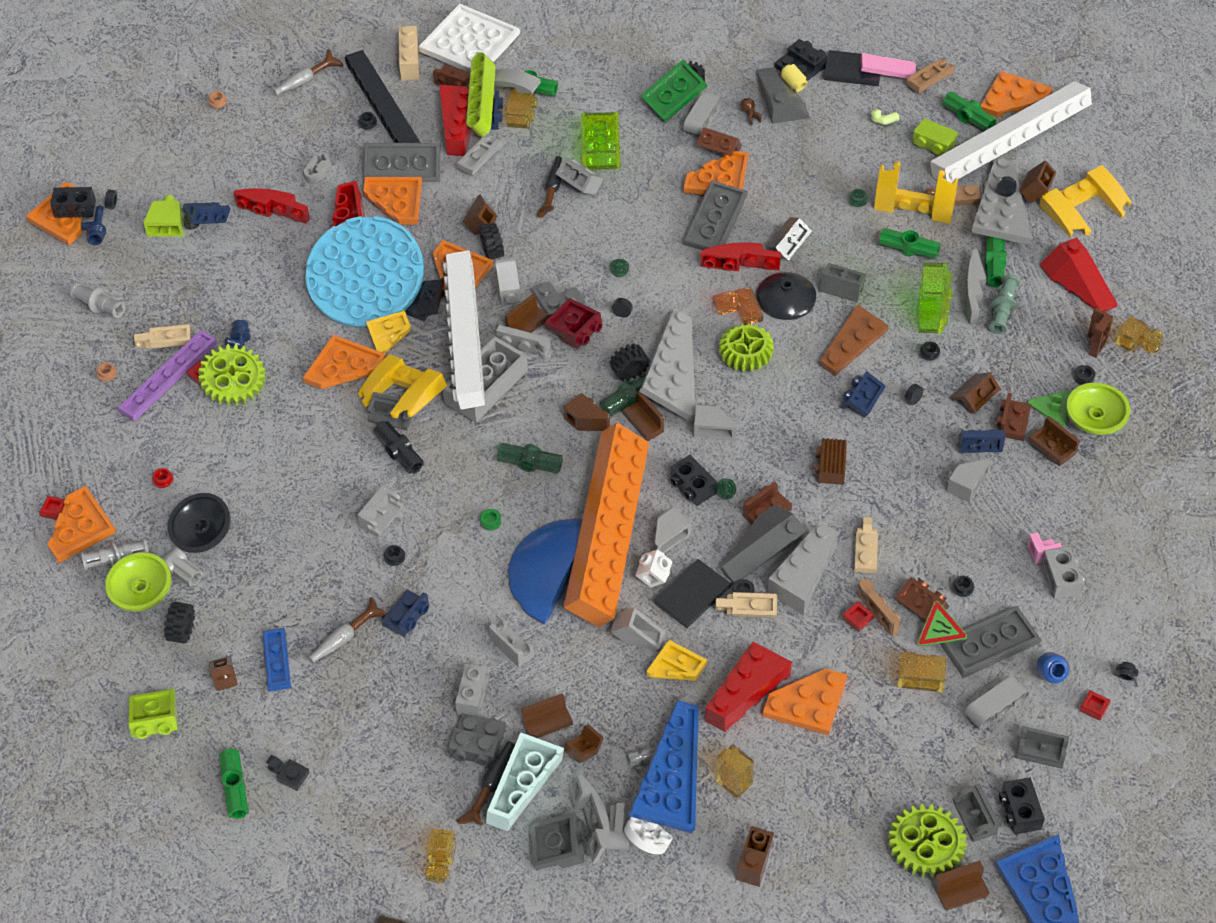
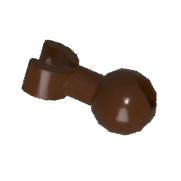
M751 98L742 99L740 107L742 111L748 113L749 124L753 125L752 117L760 123L762 115L759 112H755L754 101Z

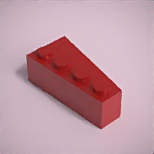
M752 641L705 707V722L724 732L746 714L747 710L753 705L756 706L767 693L774 691L780 682L787 680L791 676L792 661Z

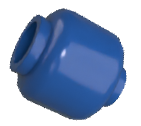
M1047 652L1037 660L1036 670L1042 679L1057 684L1067 678L1070 666L1065 657L1055 652Z

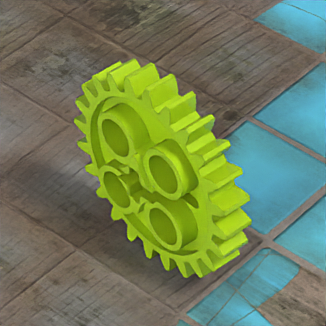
M227 344L226 349L223 350L221 346H218L219 352L211 350L212 356L205 355V361H201V368H199V382L201 383V389H205V395H211V401L218 398L219 405L226 401L228 407L231 402L238 406V401L246 404V398L253 401V394L259 395V389L264 388L263 382L266 381V376L264 375L266 371L263 368V361H259L258 354L253 356L252 349L246 352V346H243L240 350L237 344H235L233 349ZM239 363L245 364L244 366H237ZM224 366L223 369H218L217 367ZM242 381L248 382L247 384H240ZM220 384H227V386H225V387H221V386H219V385H220Z
M921 804L920 810H917L912 805L910 813L904 809L902 817L896 816V823L891 824L892 831H889L888 838L891 840H889L888 846L893 848L891 856H897V864L904 862V871L912 868V875L920 871L922 878L925 877L926 873H930L931 878H934L935 872L941 874L945 872V869L947 871L953 870V865L958 867L960 859L964 858V851L967 843H965L966 834L962 833L964 827L963 825L957 826L959 819L954 818L951 820V812L943 814V807L935 811L933 804L930 805L929 809H925V806ZM925 824H931L934 827L928 828L925 826ZM912 836L915 840H909L906 837ZM945 841V842H947L949 845H945V846H944V845L940 844L939 842ZM921 854H928L930 857L924 858Z

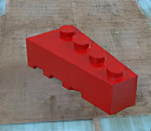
M439 85L447 155L464 156L467 153L472 131L466 123L469 87Z
M357 180L337 186L332 227L346 222L347 219L360 216L365 217L362 195Z

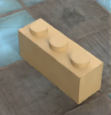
M417 26L399 27V65L402 81L420 80Z

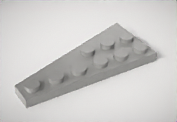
M995 158L972 227V233L1030 245L1031 235L1013 161ZM1005 176L1012 177L1017 183L1016 192L1009 197L1001 196L997 192V182Z
M674 308L669 315L639 392L692 423L695 420L692 318Z

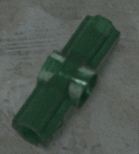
M645 375L633 382L625 381L620 384L615 393L600 401V407L606 410L611 417L624 408L636 403L637 392L640 390Z
M500 443L497 461L518 465L520 469L526 472H534L538 469L558 474L562 467L563 455L544 452L533 444H526L524 447Z

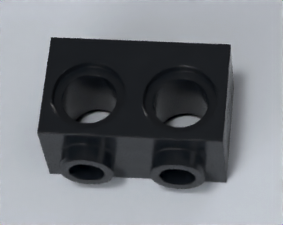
M92 187L53 188L50 205L54 218L93 217L96 199Z
M691 455L670 467V482L674 487H678L683 492L685 498L688 501H692L696 506L717 494V481Z
M1031 777L1003 782L1001 792H999V801L1001 806L1006 808V822L1009 827H1012L1014 835L1042 830L1045 818ZM1013 794H1017L1021 796V798H1016L1013 796ZM1019 815H1025L1028 818L1024 819L1021 818Z

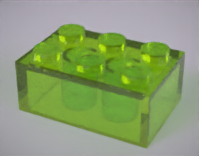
M619 112L581 113L582 164L591 170L621 169Z
M923 262L918 299V333L943 334L944 326H948V313L946 312H950V300L948 299H952V287L948 285L952 281V271H948V263Z

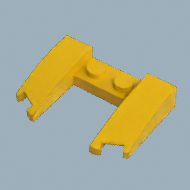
M894 162V169L884 170V165H880L875 196V210L893 213L894 208L932 214L931 220L951 224L958 184L957 178L951 183L943 178L945 171L939 170L934 196L898 189L901 162Z
M1101 165L1087 172L1085 179L1061 191L1055 188L1043 195L1040 199L1039 207L1071 237L1073 230L1081 229L1084 235L1091 234V229L1074 208L1075 206L1098 195L1122 218L1126 212L1122 208L1125 204L1130 207L1132 202L1112 174Z
M389 354L368 376L358 395L360 398L365 397L362 403L364 407H367L371 402L374 392L382 394L393 384L407 388L408 390L400 398L390 412L392 418H398L401 412L408 410V416L412 417L446 388L447 384L442 373L429 368L425 372L405 365L402 358Z

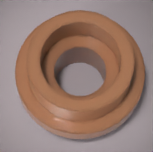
M215 91L210 94L208 102L213 108H221L226 105L227 98L222 92Z
M104 362L98 366L96 375L100 381L107 382L116 377L117 370L111 363Z

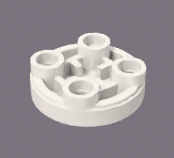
M630 817L624 827L627 838L635 846L652 854H663L673 839L671 834L658 824Z

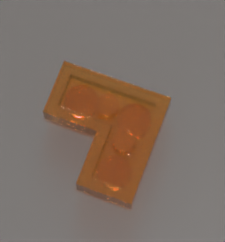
M751 287L713 296V303L718 315L738 311L744 325L763 321L762 311Z

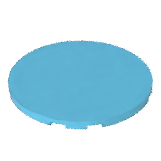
M360 216L347 219L346 222L336 227L333 226L318 239L306 263L305 279L311 299L326 317L345 326L364 328L367 327V321L404 311L411 305L418 295L423 282L424 261L417 242L403 226L383 217Z

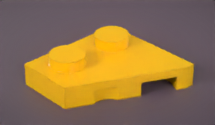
M405 310L366 322L375 350L382 353L390 350L411 331Z
M669 640L646 671V676L649 678L696 681L707 666L708 660Z

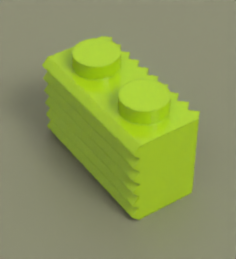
M923 118L913 132L912 143L941 156L955 146L958 132Z

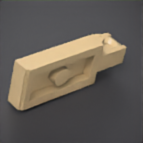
M187 324L149 328V331L145 333L134 334L136 348L148 349L183 346L191 339V327Z
M863 517V528H857L854 572L876 573L878 533L877 529H872V517Z
M733 592V594L727 595V599L716 598L715 610L727 611V615L777 618V594Z

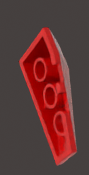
M1077 237L1060 243L1040 263L1041 269L1054 283L1059 282L1065 286L1066 291L1069 293L1073 292L1081 297V301L1092 309L1097 308L1102 311H1108L1117 307L1118 304L1088 250Z

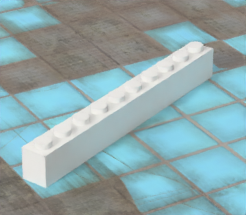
M1074 81L930 161L932 177L938 180L939 170L945 171L943 178L952 183L955 178L959 179L1088 107L1092 104L1090 87Z
M470 250L446 254L447 263H443L445 275H448L444 276L446 288H449L445 290L447 302H450L446 304L448 315H451L447 320L449 329H452L448 334L450 343H453V345L449 346L451 358H454V360H450L452 372H455V374L451 375L453 387H456V389H453V397L455 402H459L460 409L485 405L474 267Z

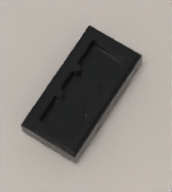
M442 279L423 281L417 306L418 315L438 314L444 287Z

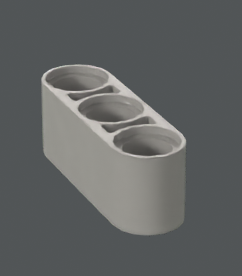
M703 91L686 117L683 130L700 136L703 127L708 128L718 113L722 104V96Z
M1010 676L973 701L966 708L964 714L980 730H984L1023 703L1030 692L1014 676Z

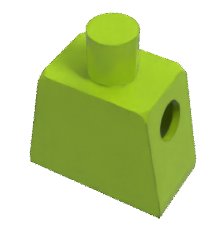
M165 195L163 201H153L143 223L147 237L184 236L183 212L180 202L175 201L174 196Z

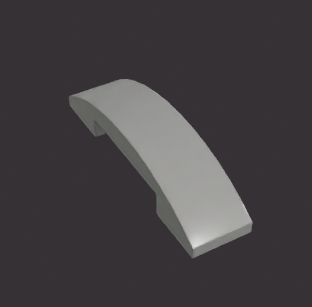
M495 69L494 86L515 87L517 93L533 94L541 83L539 78L522 71Z
M577 775L569 792L574 808H582L584 810L592 834L586 845L592 863H597L608 844L610 833L609 820L605 807L595 789L582 775Z

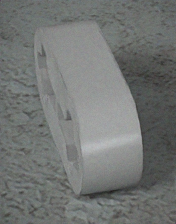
M318 152L311 158L304 169L306 182L311 184L317 183L325 175L331 165L327 153Z

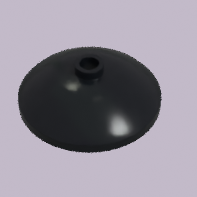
M780 272L766 277L759 284L756 299L761 310L767 315L780 320H794L807 315L813 309L816 303V290L807 278L796 273Z
M198 493L185 498L174 508L169 517L168 534L170 539L179 549L189 553H200L215 547L223 540L229 530L231 522L229 508L220 497L210 493Z

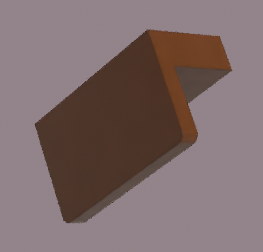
M532 294L505 315L506 327L532 333L549 316L548 313L537 306V298Z
M991 372L973 375L950 398L952 401L962 400L969 413H976L1001 388Z
M637 392V402L625 408L623 415L646 441H649L664 432V417L644 394Z
M563 693L521 709L523 726L527 734L535 738H540L573 725Z
M980 860L935 876L934 889L946 911L989 896V891L982 878L984 867Z

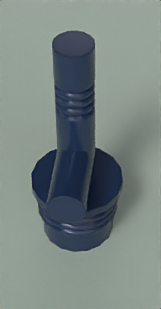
M101 205L96 207L94 221L81 223V229L87 230V240L92 245H100L106 234V227L102 224L104 207Z
M235 320L232 323V334L230 338H225L224 344H229L232 347L237 344L238 349L241 350L245 346V342L251 338L250 329L247 321ZM239 363L237 366H244L245 364Z

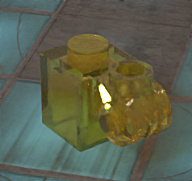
M1130 316L1118 330L1115 344L1131 353L1140 344H1145L1147 352L1156 353L1160 350L1163 333L1158 329L1152 330L1148 328V324Z
M431 828L427 846L428 859L431 864L425 870L428 882L445 883L450 875L448 866L453 865L457 845L455 831Z

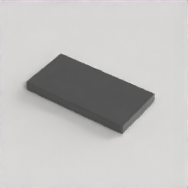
M364 143V180L365 177H422L423 182H440L441 144Z
M711 180L683 240V244L700 250L726 244L748 196V191Z
M1015 606L963 629L967 634V639L940 643V645L964 678L1040 644L1041 638L1018 606Z

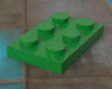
M681 60L645 91L641 98L664 122H667L703 91L707 84L684 60Z

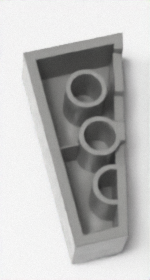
M820 521L769 578L768 594H777L779 601L804 616L814 591L822 579V574L837 547L838 532Z

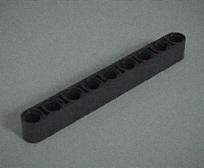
M359 50L345 55L348 69L394 143H421L365 52Z

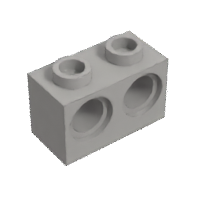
M564 157L556 172V175L583 193L592 195L596 194L604 179L579 161Z
M1071 547L1045 550L1042 565L1054 599L1080 595L1085 580L1083 573H1079L1078 559L1076 555H1073Z
M465 664L455 702L457 717H461L462 713L481 717L489 685L488 667Z

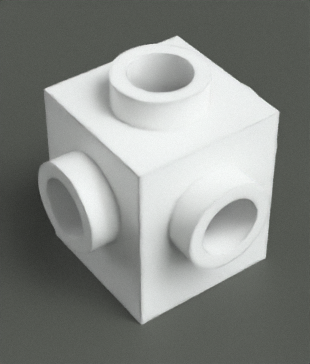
M658 549L645 553L639 560L640 564L635 576L650 588L663 584L670 574L669 570L672 561Z

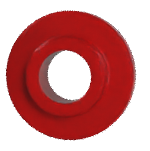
M166 468L157 469L152 476V482L157 488H166L174 480L172 472Z

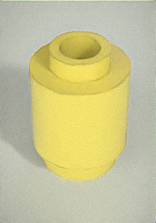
M794 64L786 65L782 69L781 78L792 90L800 92L808 84L805 75Z

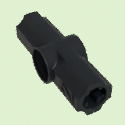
M389 421L379 422L374 429V434L383 443L392 460L397 459L409 474L419 472L424 465V461L414 451L407 436L404 434L400 435Z

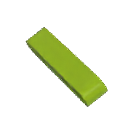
M483 52L477 53L471 61L466 121L468 127L480 137L487 135L491 129L496 69L495 63Z

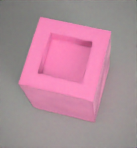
M1039 533L1030 534L1027 547L1034 563L1038 564L1042 563L1045 550L1062 548L1061 543L1055 544L1052 539L1042 541Z

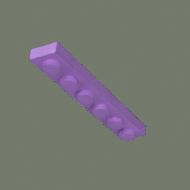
M200 330L118 407L119 413L135 422L185 375L187 370L193 367L217 344L216 338Z

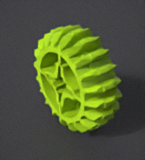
M740 323L738 327L733 325L732 329H726L719 342V354L722 357L723 363H727L728 368L734 366L735 371L742 369L743 373L745 370H750L752 373L754 368L760 370L761 366L766 367L774 353L773 338H771L770 332H766L764 327L759 329L758 324L751 326L750 323L747 325Z

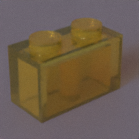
M512 87L506 112L507 127L530 128L531 121L534 122L535 119L534 108L538 106V97H535V91L533 94L517 93L515 87Z
M913 652L901 653L897 688L943 692L947 657L919 655Z
M734 744L728 749H723L717 756L716 782L738 799L753 784L754 760Z

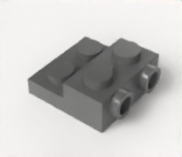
M462 713L458 727L454 729L449 745L450 757L458 761H472L482 766L491 765L498 756L506 730V722Z
M574 812L530 824L533 867L536 870L556 865L566 868L584 863V856L588 854V848L582 839V834L586 833V826L584 821Z

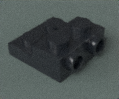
M798 39L787 48V54L777 60L774 67L781 72L786 65L794 64L808 81L826 68L827 56L822 49L817 50L813 48L809 41Z

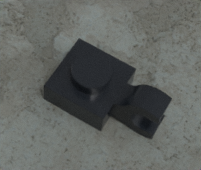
M271 755L266 762L269 765L267 769L278 774V782L298 791L309 775L308 768L290 759L284 764L279 758Z

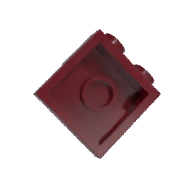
M571 298L544 322L546 329L561 335L563 342L577 349L581 345H587L590 336L594 332L599 333L603 326L600 312Z

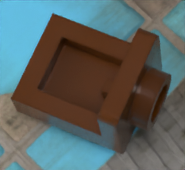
M587 724L584 726L581 735L565 743L564 751L580 764L598 753L603 736Z

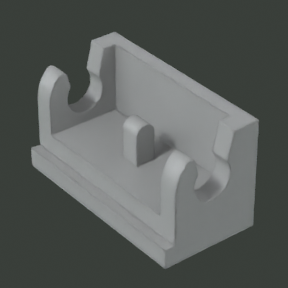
M382 485L357 514L359 526L379 537L403 509V503L398 501L400 496Z
M501 618V625L498 628L494 623L489 626L490 640L518 667H521L536 655L534 647L520 638L508 626L507 621Z

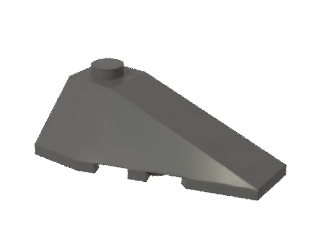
M775 67L757 69L758 79L772 124L809 118L805 102L795 90H792L785 83Z
M774 504L758 515L721 569L734 584L799 541L807 531L793 513Z

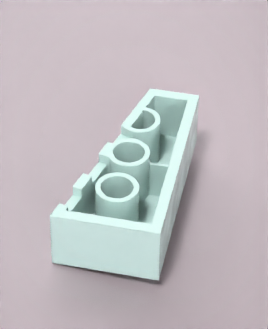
M520 733L488 808L486 824L509 831L561 763L564 748Z

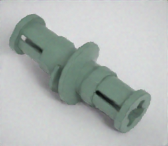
M1007 274L1002 277V287L999 294L991 301V309L994 311L993 320L989 323V329L997 334L1006 332V323L1010 311L1017 308V302L1014 300L1015 289L1020 281L1014 275Z

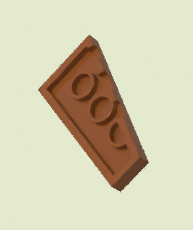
M857 304L820 359V366L836 376L886 333L889 325Z

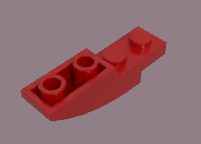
M263 188L239 189L233 192L236 206L241 209H247L266 217L276 213L279 216H284L307 224L310 220L308 206L296 202L294 194Z
M740 242L722 244L701 250L700 267L739 272L740 266L780 271L781 252L763 250V243Z

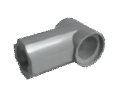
M177 547L173 548L162 558L167 563L171 576L174 574L190 587L196 586L203 576L202 570L191 563L186 555Z
M625 803L611 805L610 833L606 850L630 851V840L624 832V827L630 819L627 815L631 806Z

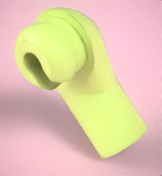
M878 109L871 111V120L875 123L888 125L899 121L897 112L881 115V111Z

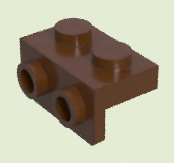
M1048 416L1045 419L1044 426L1030 435L1028 442L1060 467L1077 454L1080 440L1062 427L1059 422Z

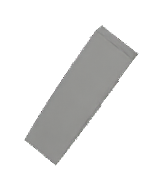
M973 249L965 292L966 309L970 324H978L979 308H981L986 284V275L977 249Z

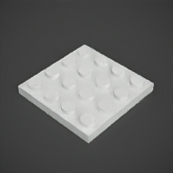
M459 3L419 45V52L470 73L472 58L477 53L483 52L494 62L520 34V29Z

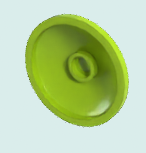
M1087 383L1078 386L1070 393L1067 399L1066 411L1072 423L1081 430L1091 434L1106 435L1117 432L1126 425L1130 416V404L1126 396L1113 386L1104 383Z
M146 552L130 554L117 561L108 572L105 582L106 593L111 602L120 609L132 612L147 610L157 605L167 595L171 586L172 576L167 563L159 556Z

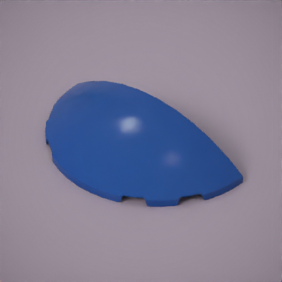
M583 519L558 520L545 524L526 536L512 555L508 570L511 593L514 599H517L522 605L523 611L527 615L544 625L564 593V585L571 575Z

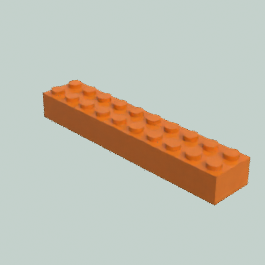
M617 422L601 432L564 604L565 609L596 627H600L615 619L649 447L648 441Z

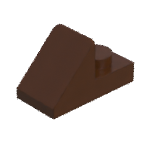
M231 656L209 662L210 673L216 691L238 685Z

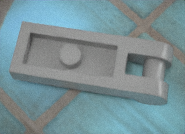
M490 134L483 136L458 161L457 168L473 176L496 151L502 149L504 141L498 138L494 139Z
M502 325L498 326L496 330L497 338L525 352L539 354L542 359L551 357V341L548 337Z

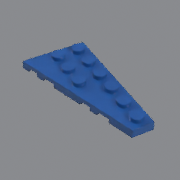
M679 700L674 704L627 816L692 833L695 830L699 706Z
M1059 834L996 861L995 866L1030 923H1079L1078 910L1070 878L1067 874L1064 854H1062Z

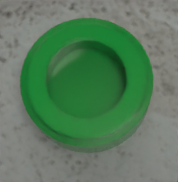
M487 509L481 513L480 524L482 528L492 531L500 527L502 522L501 514L497 510Z

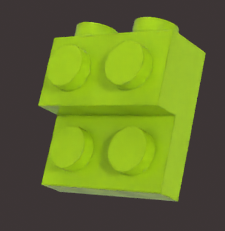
M175 688L129 696L128 724L132 738L145 739L148 735L158 733L168 735L171 731L178 730Z

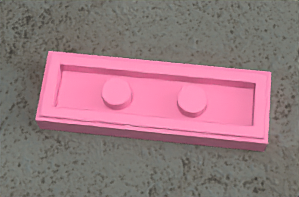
M862 53L860 57L861 71L905 79L916 73L915 62Z

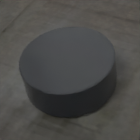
M1005 176L998 180L997 192L1001 196L1009 197L1016 192L1017 183L1012 177Z
M108 189L105 195V208L114 209L117 204L116 190Z
M617 298L612 305L613 313L623 318L630 316L633 310L632 303L625 298Z
M1081 365L1075 369L1074 380L1076 383L1083 385L1094 382L1095 371L1093 368Z
M916 383L912 384L906 391L905 401L911 405L917 404L923 395V387Z
M746 579L738 580L733 584L732 594L733 592L754 593V585Z

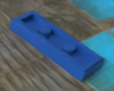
M285 628L263 631L269 692L292 688Z

